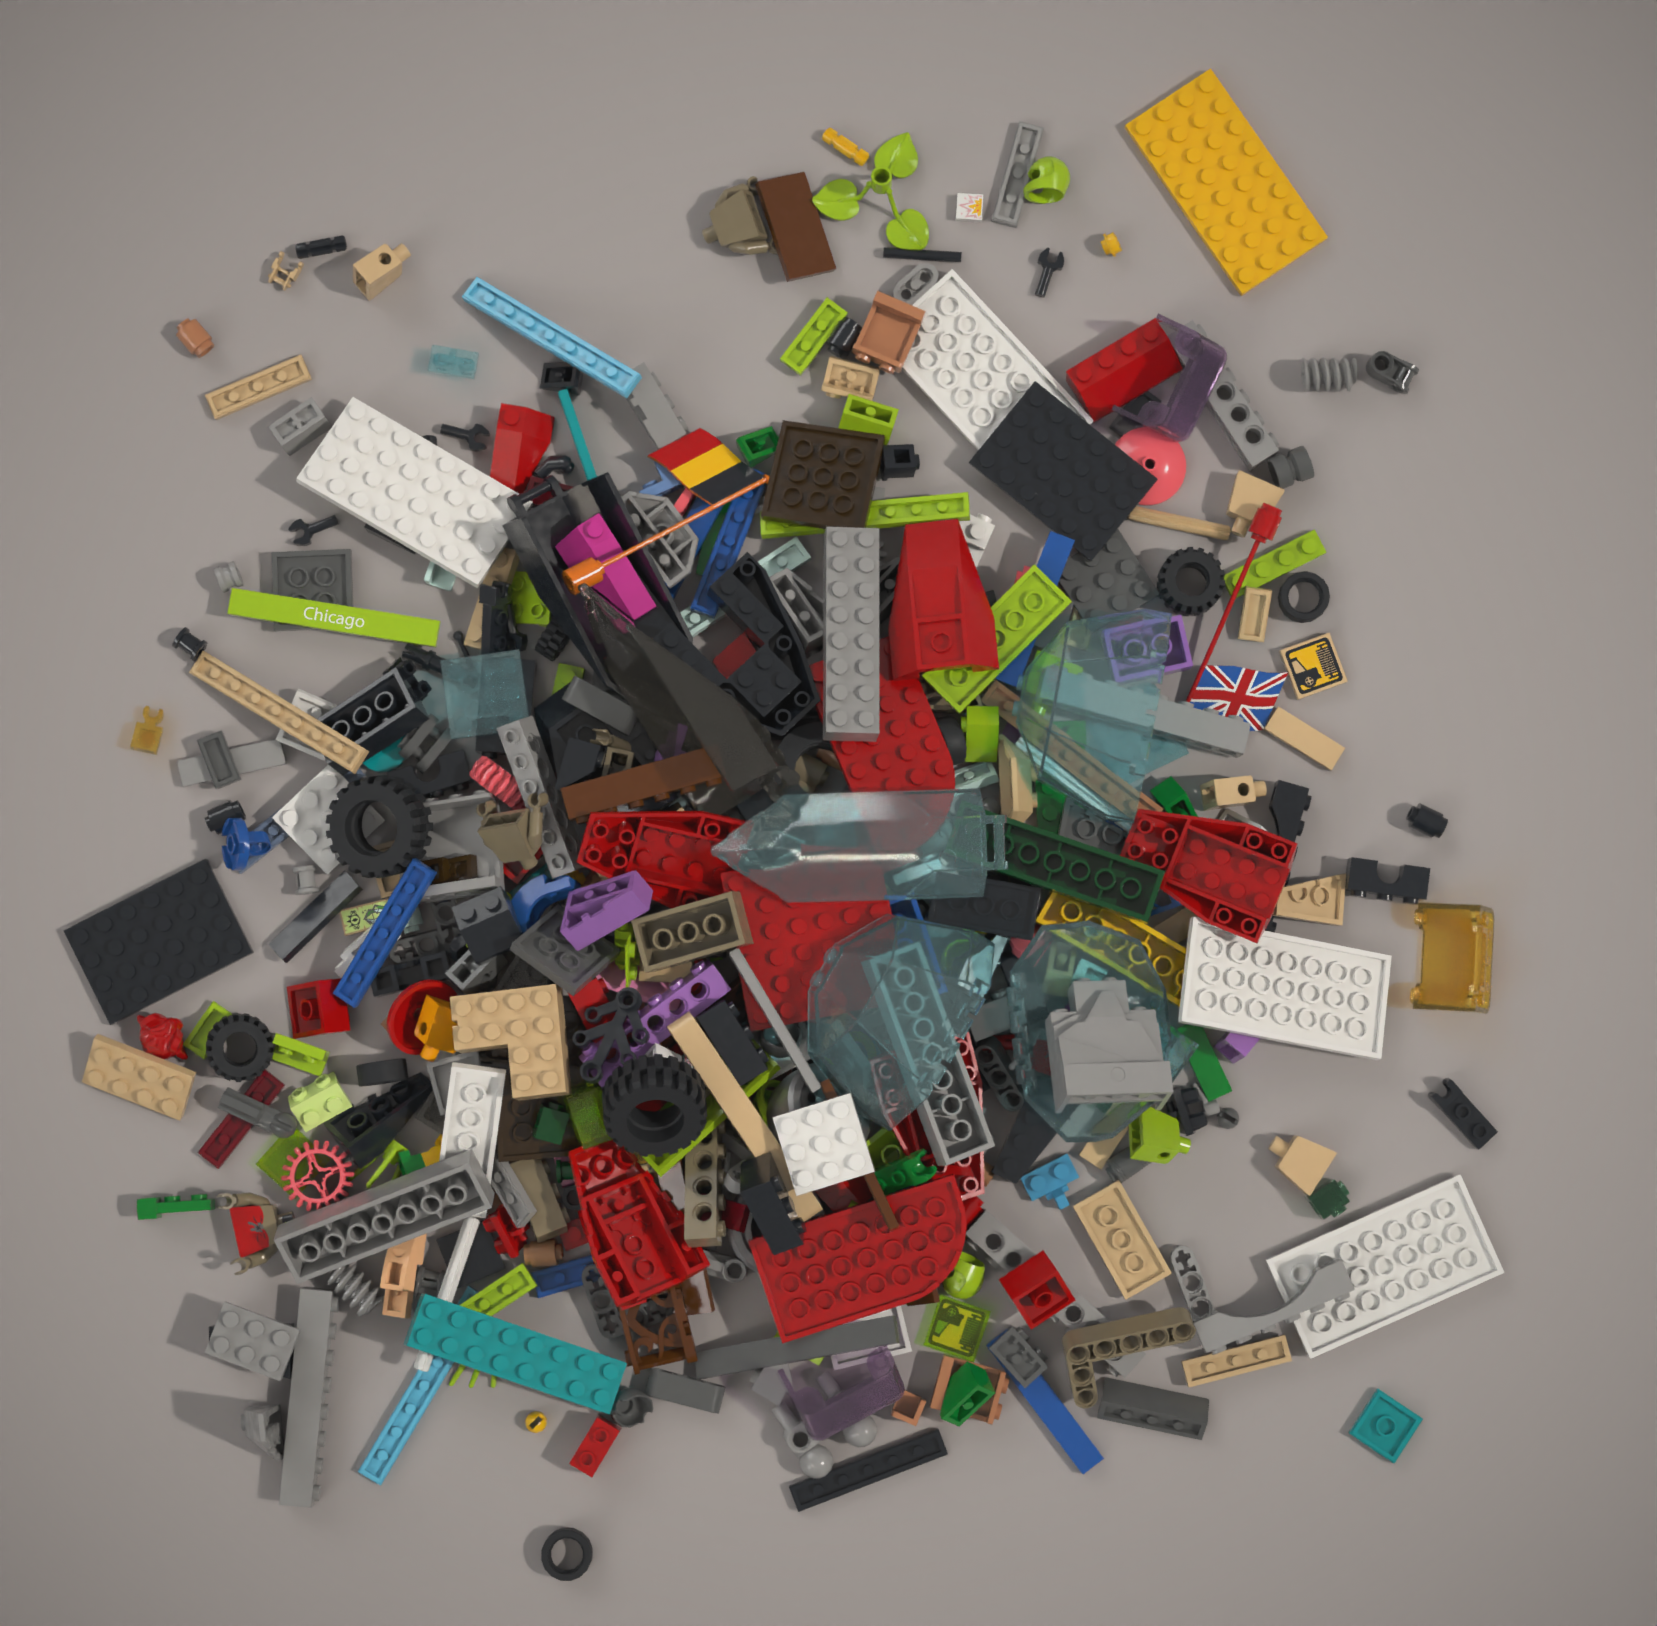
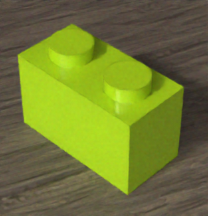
M848 394L838 428L885 435V445H888L899 409Z
M967 706L966 717H961V729L965 733L964 737L967 747L965 762H997L998 706Z

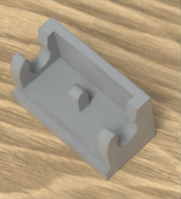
M312 397L268 426L289 456L332 428Z

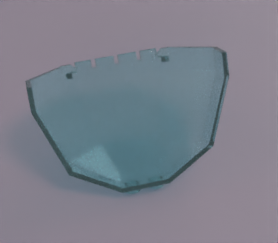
M1145 608L1067 621L1025 669V674H1019L1016 690L1021 691L1020 701L1014 700L1011 716L1016 717L1015 723L1037 781L1107 821L1129 825L1134 823L1146 772V766L1142 761L1148 762L1151 742L1141 741V736L1152 738L1156 716L1146 714V709L1157 711L1161 689L1151 687V683L1162 684L1165 665H1162V663L1166 661L1172 613Z
M885 914L835 943L833 947L826 951L823 957L824 963L820 970H817L811 977V986L808 990V1055L827 1079H830L831 1084L841 1096L849 1093L852 1094L858 1116L879 1128L891 1131L929 1097L933 1090L931 1082L938 1085L947 1070V1067L940 1064L941 1061L944 1060L947 1063H951L961 1045L953 1039L957 1036L963 1040L974 1021L967 1014L971 1013L977 1016L986 1000L982 995L987 994L991 986L995 947L993 942L974 930Z
M1089 920L1042 925L1010 971L1011 987H1006L1008 1006H1013V1011H1009L1011 1033H1016V1038H1012L1014 1060H1019V1064L1015 1065L1017 1084H1022L1025 1101L1066 1143L1098 1142L1111 1139L1155 1102L1066 1104L1061 1113H1055L1045 1021L1050 1012L1054 1010L1067 1009L1070 1012L1067 991L1073 981L1080 978L1101 981L1108 977L1125 980L1129 1010L1135 1007H1146L1147 1010L1155 1009L1157 1023H1159L1163 1061H1168L1172 1039L1166 989L1139 939Z

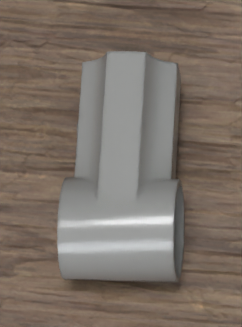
M703 1249L710 1263V1266L706 1268L708 1275L725 1279L731 1283L740 1282L747 1276L749 1268L739 1258ZM731 1263H738L742 1267L740 1277L730 1275L729 1266Z

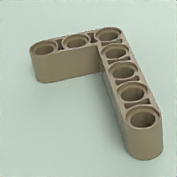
M1176 1307L1066 1332L1062 1338V1346L1069 1385L1075 1404L1083 1409L1090 1408L1098 1400L1092 1362L1190 1341L1194 1337L1196 1329L1189 1311L1183 1307Z

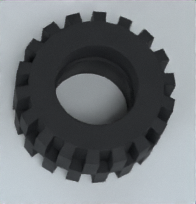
M1187 547L1186 550L1179 549L1174 554H1171L1162 565L1157 576V589H1159L1160 599L1163 598L1165 601L1164 605L1167 608L1171 607L1173 609L1172 612L1176 614L1179 612L1183 613V616H1189L1190 614L1197 616L1202 612L1210 610L1221 597L1222 590L1225 587V580L1223 579L1225 572L1224 569L1221 570L1220 561L1215 560L1211 552L1207 554L1204 552V549L1198 548V550H1195L1193 547ZM1194 568L1202 573L1205 578L1206 587L1200 595L1189 596L1179 590L1176 584V575L1181 569Z
M233 1013L231 1016L221 1018L218 1023L216 1022L213 1025L212 1030L209 1031L206 1042V1054L210 1066L213 1067L219 1076L221 1075L229 1081H250L255 1076L259 1077L263 1074L264 1069L268 1068L270 1060L273 1058L274 1045L271 1033L260 1019L246 1013ZM236 1032L249 1034L256 1044L253 1057L241 1063L229 1060L224 1053L225 1040Z

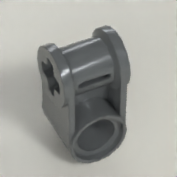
M1386 351L1375 353L1366 363V371L1369 376L1402 394H1408V386L1413 376L1419 372L1415 365L1401 360ZM1375 359L1384 362L1385 370L1381 371L1375 367Z
M425 1266L419 1267L412 1302L413 1313L416 1310L421 1293L438 1297L446 1271L436 1272L425 1269ZM425 1278L434 1279L436 1282L428 1281Z

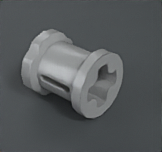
M315 865L293 868V873L296 874L297 880L296 895L319 892V888L316 887Z

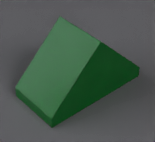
M770 426L738 437L736 445L747 465L752 468L775 455L779 437L773 427Z

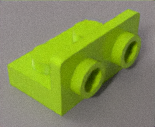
M275 1034L272 1042L276 1044L273 1051V1060L317 1076L322 1075L330 1054L329 1051L282 1034Z

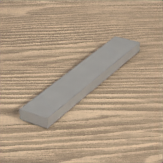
M736 948L729 952V957L811 1093L821 1088L820 1083L740 949Z

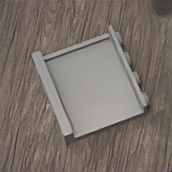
M475 791L471 796L454 794L445 800L429 798L423 803L425 808L430 807L432 815H428V820L433 822V830L428 832V836L432 837L430 846L423 848L427 853L419 860L425 861L439 857L449 859L468 854L476 855L478 878L430 885L419 904L482 895L500 886L505 891L503 862L491 849L484 845L482 837L477 832L483 820V817H480L476 812V808L480 803L494 800L497 804L496 813H500L499 798L489 793V791Z

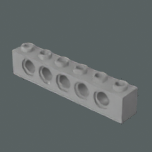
M1192 320L1168 335L1183 368V372L1249 472L1266 462L1268 458L1275 456L1279 451L1277 439L1271 432L1267 433L1263 427L1264 420L1258 411L1253 412L1249 406L1250 399L1243 389L1239 390L1235 385L1234 381H1236L1234 374L1228 367L1224 368L1220 362L1221 355L1215 346L1210 347L1206 341L1207 334L1200 324L1196 326ZM1190 346H1197L1201 350V355L1198 357L1190 355L1188 348ZM1212 368L1216 376L1214 378H1206L1203 375L1202 369ZM1217 390H1227L1230 398L1228 400H1221L1217 396ZM1240 411L1244 415V421H1234L1231 417V412ZM1246 433H1255L1258 436V443H1249L1245 437Z
M533 716L496 728L526 808H529L530 812L533 811V808L527 802L530 794L537 792L539 796L540 793L545 792L548 795V803L542 806L540 811L543 813L542 845L540 847L552 879L585 867L576 861L581 844L574 825L568 818L561 790L555 789L557 780Z

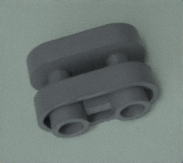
M433 714L429 715V720L417 727V730L411 737L407 734L398 744V747L401 749L398 754L407 760L413 755L419 760L414 767L422 774L456 734L448 727L443 732L438 730L435 725L439 719ZM429 735L435 741L424 752L418 746Z

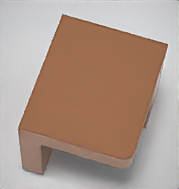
M901 1388L892 1408L891 1416L916 1426L926 1404V1399Z

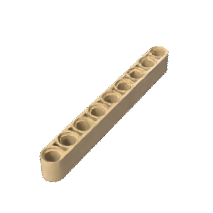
M688 1011L668 1025L667 1029L693 1068L700 1074V1078L754 1158L771 1152L787 1192L794 1202L798 1217H801L806 1222L823 1210L812 1192L796 1196L782 1147L691 1013Z

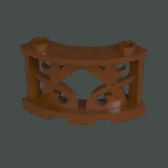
M681 1284L667 1289L668 1296L665 1299H660L657 1295L651 1297L656 1304L666 1308L674 1307L675 1313L668 1315L662 1321L659 1327V1335L646 1329L635 1319L641 1304L629 1308L628 1313H626V1309L621 1311L620 1307H618L628 1350L624 1351L627 1366H633L635 1375L640 1374V1370L687 1360V1363L698 1361L683 1301ZM668 1324H674L677 1328L674 1333L668 1331V1337H665V1327ZM630 1328L641 1336L634 1342ZM653 1343L659 1345V1352L639 1356L638 1348L641 1345L648 1347L647 1353L652 1350ZM664 1346L677 1347L669 1350H664Z

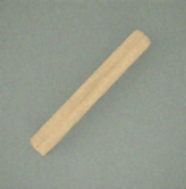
M1138 506L1128 516V519L1132 521L1221 540H1228L1231 527L1228 525Z

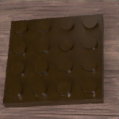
M783 420L761 512L762 520L826 529V527L866 528L882 459L883 446L885 445V435Z

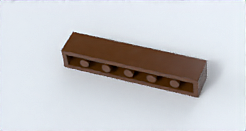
M716 744L560 789L569 820L571 822L576 821L577 824H583L588 822L590 812H618V808L628 806L629 810L644 806L643 801L654 799L655 802H661L670 799L669 794L680 791L681 795L695 792L696 786L706 784V787L710 788L722 784L721 779H725L726 774Z

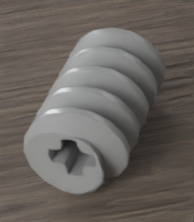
M1302 358L1301 378L1305 391L1309 390L1311 384H1314L1316 391H1319L1321 384L1325 385L1326 391L1330 390L1332 384H1335L1337 391H1340L1342 384H1345L1347 391H1350L1352 384H1355L1357 380L1356 358L1351 360L1350 365L1346 358H1342L1339 364L1336 358H1332L1329 365L1326 358H1321L1319 364H1317L1315 358H1311L1308 365L1305 358Z
M356 1264L337 1268L330 1275L327 1285L331 1286L337 1283L334 1292L338 1294L345 1291L342 1300L347 1301L352 1298L349 1305L351 1309L360 1306L357 1316L360 1317L370 1313L384 1299V1295L376 1297L379 1290L378 1287L371 1290L368 1289L372 1282L370 1279L365 1282L361 1281L364 1275L363 1271L356 1275L354 1274L357 1267Z

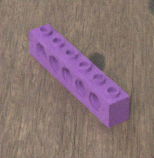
M709 960L696 963L690 969L691 973L684 978L679 977L672 981L667 991L663 994H655L647 1001V1006L640 1011L638 1010L643 1027L649 1032L650 1038L643 1045H639L636 1042L629 1043L631 1051L635 1053L637 1058L645 1055L655 1043L660 1044L671 1035L667 1026L688 1011L693 1017H696L731 990L716 967ZM695 983H702L701 992L692 995L691 987ZM674 999H680V1007L675 1011H670V1002ZM653 1015H658V1024L654 1027H648V1019ZM628 1016L623 1024L626 1036L633 1031ZM639 1032L637 1039L644 1038L645 1032ZM603 1039L597 1043L592 1042L586 1048H583V1054L579 1056L583 1063L593 1060ZM616 1040L612 1048H616L615 1056L612 1059H606L602 1066L604 1075L598 1082L601 1087L605 1085L607 1078L612 1075V1072L619 1065L623 1067L620 1062L621 1053ZM633 1056L626 1057L625 1061L633 1059ZM597 1070L590 1072L593 1077L597 1075Z

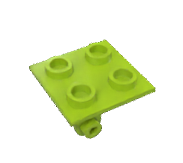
M516 571L512 581V602H510L513 603L516 624H539V626L546 627L551 621V612L538 596L527 573Z
M626 923L615 930V946L621 949L618 958L615 959V964L618 966V969L625 970L626 987H630L631 981L637 978V965L640 963V953L632 923Z

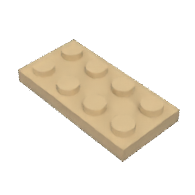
M97 1034L92 1043L82 1083L180 1121L185 1113L196 1072Z
M1119 1180L1072 1206L1125 1300L1172 1274Z

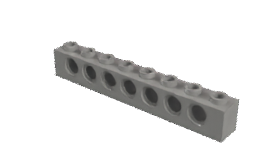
M986 1209L966 1230L968 1238L965 1241L976 1251L980 1248L988 1254L985 1259L995 1269L1001 1266L1007 1272H1010L1036 1255ZM990 1234H997L1000 1237V1245L995 1249L988 1248L986 1245V1238ZM1008 1253H1019L1020 1262L1017 1266L1011 1267L1007 1265L1006 1256ZM1064 1280L1075 1301L1050 1317L1055 1323L1061 1320L1068 1326L1064 1330L1068 1332L1087 1327L1090 1324L1110 1322ZM1077 1306L1079 1308L1080 1315L1076 1320H1068L1066 1318L1068 1307ZM1142 1351L1105 1359L1108 1363L1104 1367L1115 1377L1121 1374L1126 1378L1146 1353Z

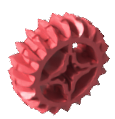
M481 756L472 766L473 768L469 772L470 777L513 810L526 808L515 777L487 756Z
M314 1140L313 1149H310L308 1142L303 1143L305 1152L302 1153L296 1147L294 1152L298 1157L295 1159L293 1156H287V1160L293 1162L292 1166L283 1165L282 1167L283 1170L290 1171L289 1176H281L283 1181L290 1180V1185L283 1187L284 1191L291 1189L294 1191L288 1197L289 1200H293L298 1196L300 1199L296 1206L301 1207L304 1201L308 1202L306 1211L309 1212L312 1210L313 1204H316V1210L322 1208V1204L325 1203L328 1206L333 1199L335 1203L341 1201L337 1197L339 1194L345 1197L349 1195L347 1191L343 1190L344 1185L353 1187V1183L346 1181V1177H353L354 1172H346L345 1168L352 1166V1162L348 1161L343 1164L342 1160L346 1158L347 1153L343 1152L337 1156L338 1145H335L332 1151H329V1141H325L323 1148H319V1141ZM314 1154L328 1155L337 1165L322 1168L319 1166ZM307 1158L309 1172L306 1176L296 1180L297 1168ZM313 1163L319 1172L331 1170L330 1173L325 1174V1178H322L324 1180L321 1182L323 1190L316 1180L305 1182V1180L311 1178V1174L315 1170ZM340 1172L339 1184L335 1191L329 1195L326 1184L330 1176ZM313 1184L317 1187L322 1198H310L303 1194L299 1188Z

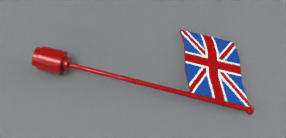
M1263 503L1261 508L1257 509L1248 529L1252 533L1251 538L1255 542L1186 698V702L1194 704V708L1200 710L1211 708L1219 711V715L1225 717L1236 715L1244 718V722L1251 724L1250 731L1264 729L1288 672L1266 673L1237 666L1207 665L1260 542L1265 544L1267 540L1273 541L1282 517H1280L1282 510Z

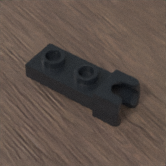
M493 581L492 586L480 585L479 603H483L481 656L490 658L505 653L507 645L508 603L512 602V585L510 583Z
M1445 1078L1442 1083L1447 1089L1446 1095L1441 1097L1437 1093L1430 1092L1428 1097L1441 1109L1469 1142L1479 1150L1498 1131L1463 1094V1091L1450 1078Z

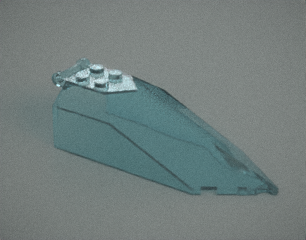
M980 788L786 794L778 798L770 807L760 811L728 834L727 838L716 846L713 845L711 854L726 862L728 866L763 888L766 887L777 894L779 898L787 903L983 897L987 870L1008 869V861H1005L1004 823H1007V815H986ZM993 823L994 861L987 862L986 824Z

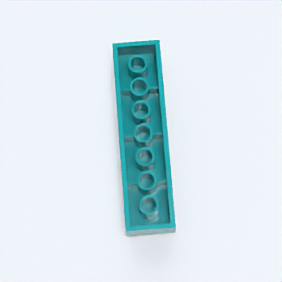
M424 1293L420 1295L403 1344L609 1415L627 1365L626 1362Z

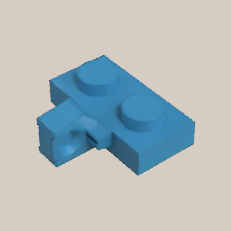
M1066 1153L1023 1175L1021 1181L1031 1201L1045 1195L1047 1200L1054 1198L1058 1208L1061 1210L1070 1205L1064 1192L1069 1190L1067 1183L1079 1178Z

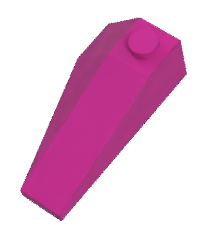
M599 513L577 526L555 546L568 568L589 557L603 563L623 552ZM627 556L605 567L603 581L592 586L593 589L600 592L634 621L656 608V604Z

